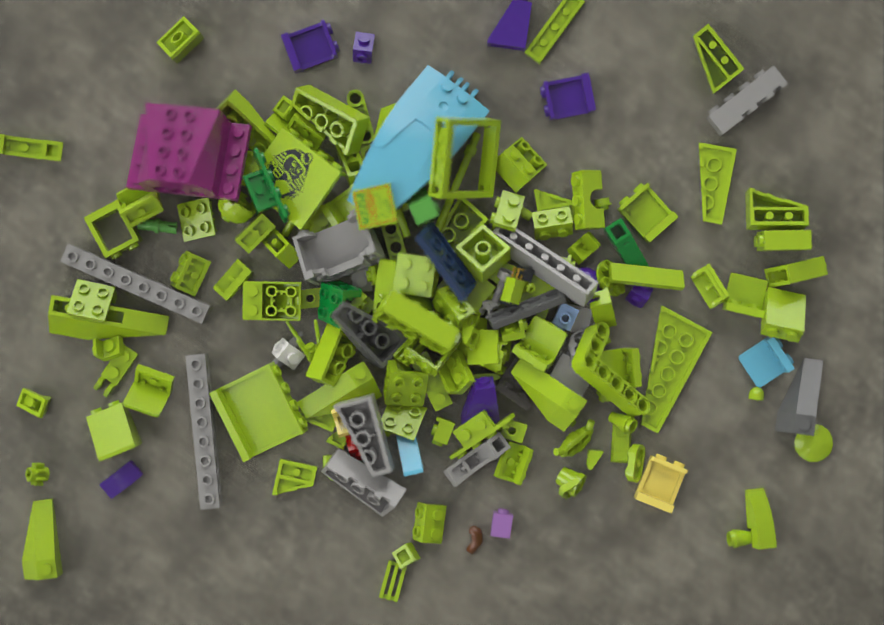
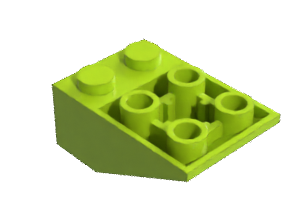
M243 281L242 320L301 321V282Z

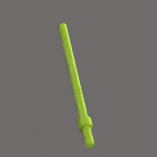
M474 132L469 145H466L464 158L450 191L459 190L471 158L476 154V146L481 137L480 133ZM446 199L436 222V226L440 231L444 226L454 199Z

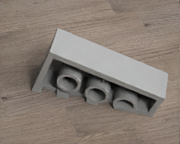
M772 66L766 72L763 69L754 75L755 80L752 83L745 82L739 87V93L736 95L731 93L724 99L725 104L721 107L716 105L708 111L710 115L706 119L719 136L723 135L744 119L745 116L757 109L762 103L775 95L777 91L788 85L775 66Z
M374 393L336 403L333 407L338 412L343 425L351 435L353 443L360 451V455L371 475L374 477L392 472L394 464Z
M340 449L333 453L321 471L382 517L396 507L407 490L383 475L373 477L365 464Z

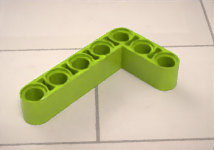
M599 322L586 327L572 359V369L625 414L636 417L649 413L651 408L649 400L600 360L610 335L608 325L604 322Z

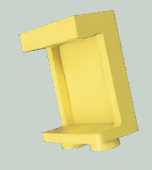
M656 453V456L650 455L634 498L672 514L675 507L673 503L688 470L684 468L685 464L675 460L674 463L666 461L667 457Z

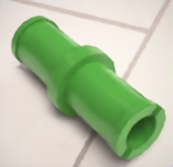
M156 218V220L147 219L137 225V230L154 231L157 234L159 232L177 234L176 229L178 228V222L161 221L159 218Z

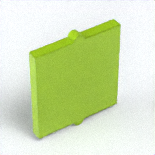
M481 329L479 331L481 334L474 351L467 347V365H481L484 367L488 364H499V330Z

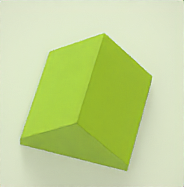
M183 16L156 43L178 64L205 37Z

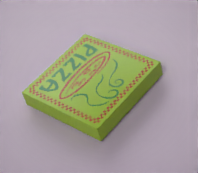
M391 183L351 191L359 230L399 222Z

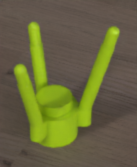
M317 319L314 320L317 344L310 342L306 345L291 323L286 321L287 326L297 339L296 343L304 352L308 362H311L321 339Z

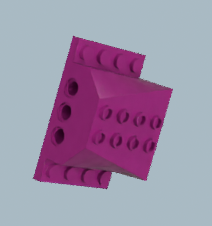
M145 103L146 114H140L126 188L238 201L251 136V125L231 123L221 110Z

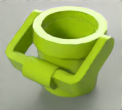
M563 467L556 479V484L560 486L559 495L561 498L567 500L572 496L576 497L583 489L587 475Z

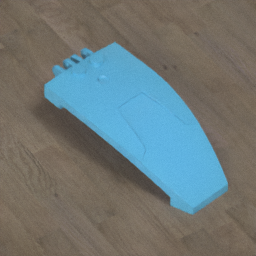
M427 65L386 118L363 161L351 191L391 183L397 211L430 181L436 117L486 118L489 110L474 98L479 90L475 89L471 94H468L466 90L469 88L470 83L466 82L460 88L459 86L464 80L462 77L457 79L455 83L451 81L455 73L451 70L445 77ZM454 126L451 159L478 126ZM350 191L347 201L354 205L352 193Z

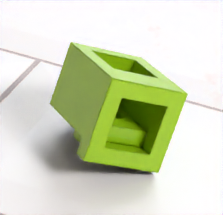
M437 416L436 421L439 423L438 425L434 423L431 435L434 436L431 443L442 447L443 444H448L455 422Z

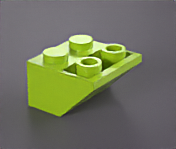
M521 137L497 157L496 172L517 193L544 169L547 164L530 144Z

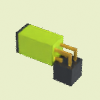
M521 266L513 267L511 277H506L500 302L518 307L525 281L532 282L535 270Z

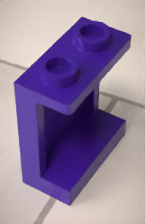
M324 19L320 23L296 32L281 34L295 73L338 58L337 53L340 52L337 41L333 42L330 35L334 33L330 23L326 24Z
M589 72L549 82L543 81V87H540L541 97L545 98L546 105L543 106L545 117H549V121L594 113L596 111Z

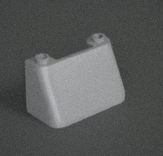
M355 209L350 211L347 221L317 233L303 230L298 235L292 237L306 281L315 285H321V282L335 281L379 263L380 258L386 259L373 227L359 230Z

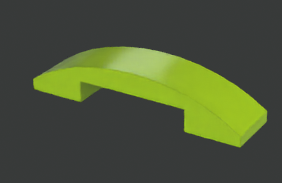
M0 134V154L62 161L64 142Z

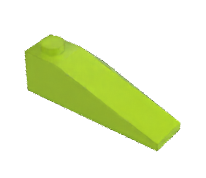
M236 89L216 108L221 110L231 123L251 125L252 130L248 148L252 152L253 149L258 148L259 153L263 152L264 154L275 139V135L264 124L265 122L250 102Z
M519 359L511 371L512 375L545 418L562 431L568 428L587 402V400L544 371L535 369L526 360Z
M363 361L341 374L334 387L324 385L297 403L306 419L331 414V410L334 409L333 406L338 402L374 393L377 400L382 397V394L374 377Z
M53 498L33 501L22 556L24 579L44 580L58 578L63 574Z

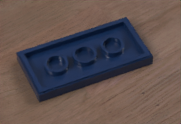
M432 221L424 227L415 239L459 301L462 302L469 296L477 282Z

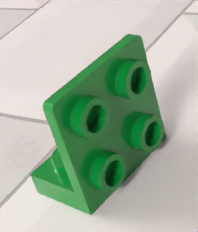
M341 280L321 282L318 319L340 328L330 315L345 300L351 301L356 297H362V289Z

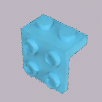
M768 336L738 357L757 387H762L784 372L789 373L795 369L792 365L794 363L793 359L788 353H784L782 350L783 344L778 338Z

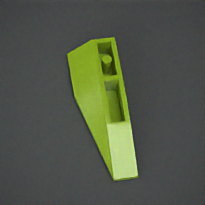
M51 295L48 311L49 333L85 340L95 338L108 339L116 336L124 338L167 334L170 316L110 305L105 322L68 315L67 309L71 298Z

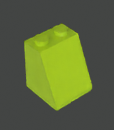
M119 400L109 403V408L102 410L100 407L90 411L91 415L86 417L99 462L143 444L129 409L123 405V402L120 403Z

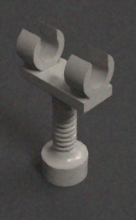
M500 268L497 275L500 280L492 300L483 301L482 305L484 306L479 310L480 316L485 314L486 309L488 314L495 312V309H498V311L504 309L506 304L501 303L500 298L506 277H511L512 271Z

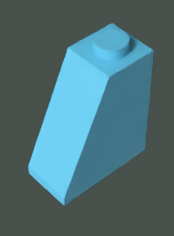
M396 435L404 476L422 473L424 467L417 435L414 441Z

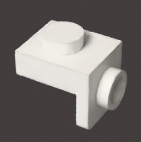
M284 338L278 341L272 350V354L278 360L293 370L305 357L302 351Z

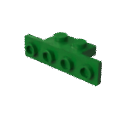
M258 148L253 149V156L260 170L243 176V181L258 213L277 207L283 223H286L290 215L286 204L283 205L280 200L282 198L281 192L272 182L274 176L271 170H267L265 166L267 162L263 152L259 153Z

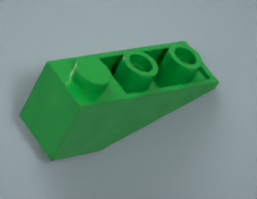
M622 218L602 229L624 264L649 267Z

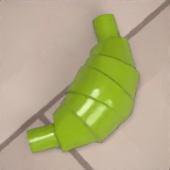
M588 419L586 426L569 433L566 439L563 440L560 448L553 450L554 455L572 457L581 452L591 440L595 421Z

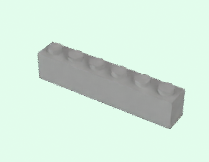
M496 227L492 231L511 248L510 259L522 267L535 270L534 275L582 307H585L594 297L598 286L596 280L516 228L515 232Z

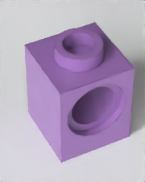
M498 508V511H493L491 536L510 539L513 514L509 513L510 510Z

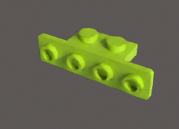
M298 112L292 116L289 123L276 113L272 114L265 121L264 124L276 134L279 133L282 127L286 129L293 128L300 133L299 137L303 141L307 139L315 145L313 148L316 151L321 150L329 156V161L333 163L335 160L320 148L327 135L324 132H320L314 124Z
M483 410L454 429L452 432L462 446L455 450L449 458L451 460L455 457L460 459L468 453L466 450L470 447L472 449L477 448L482 444L481 440L486 437L490 439L498 433L496 430L499 428L505 429L513 423L511 420L515 417L514 413L494 424L487 412Z

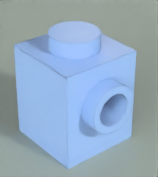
M565 303L560 304L551 323L563 331H570L580 310Z

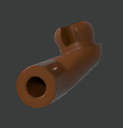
M475 525L469 528L472 542L466 548L471 555L483 543L482 530Z

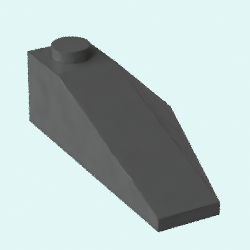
M342 302L330 315L358 351L374 367L384 368L388 360L392 359L394 352L407 340L398 329L391 330L387 328V323L381 320L378 323L372 321L373 316L346 302Z
M803 359L777 412L775 431L814 436L824 360Z

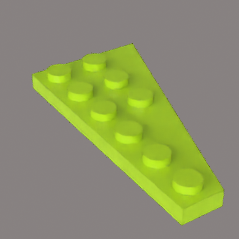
M663 305L660 307L645 393L651 408L649 413L641 416L640 422L641 425L657 434L713 333Z

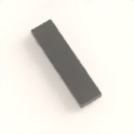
M553 289L520 302L518 307L509 306L488 314L487 318L495 330L566 302L563 293Z

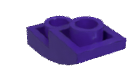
M130 460L103 480L99 486L112 499L140 478L143 473Z

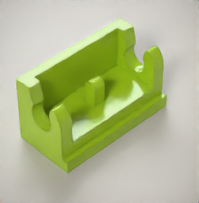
M260 212L235 237V241L249 254L276 226L263 212Z
M237 258L234 264L213 286V289L226 301H230L243 286V281H247L254 272Z
M710 263L694 272L690 277L710 310L729 299L730 295Z
M608 287L597 291L592 299L596 297L600 299L590 303L595 324L604 322L608 327L617 326Z

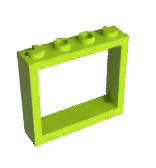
M436 117L428 196L440 199L493 197L501 120L475 117ZM455 125L484 126L478 190L448 191Z

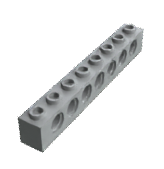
M72 244L67 245L60 261L201 324L206 323L213 307Z
M208 353L187 355L186 366L200 510L220 508L223 505L214 408L213 401L209 395L212 392Z

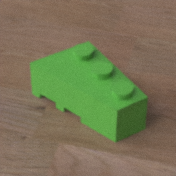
M425 186L407 201L418 228L437 220L438 214L441 213L437 201H432L431 197L428 196L429 193Z

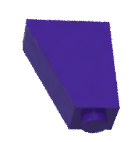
M512 0L489 36L487 46L525 51L532 2H528V0Z
M493 376L477 378L471 385L460 415L461 425L483 410L487 412L494 424L500 421Z

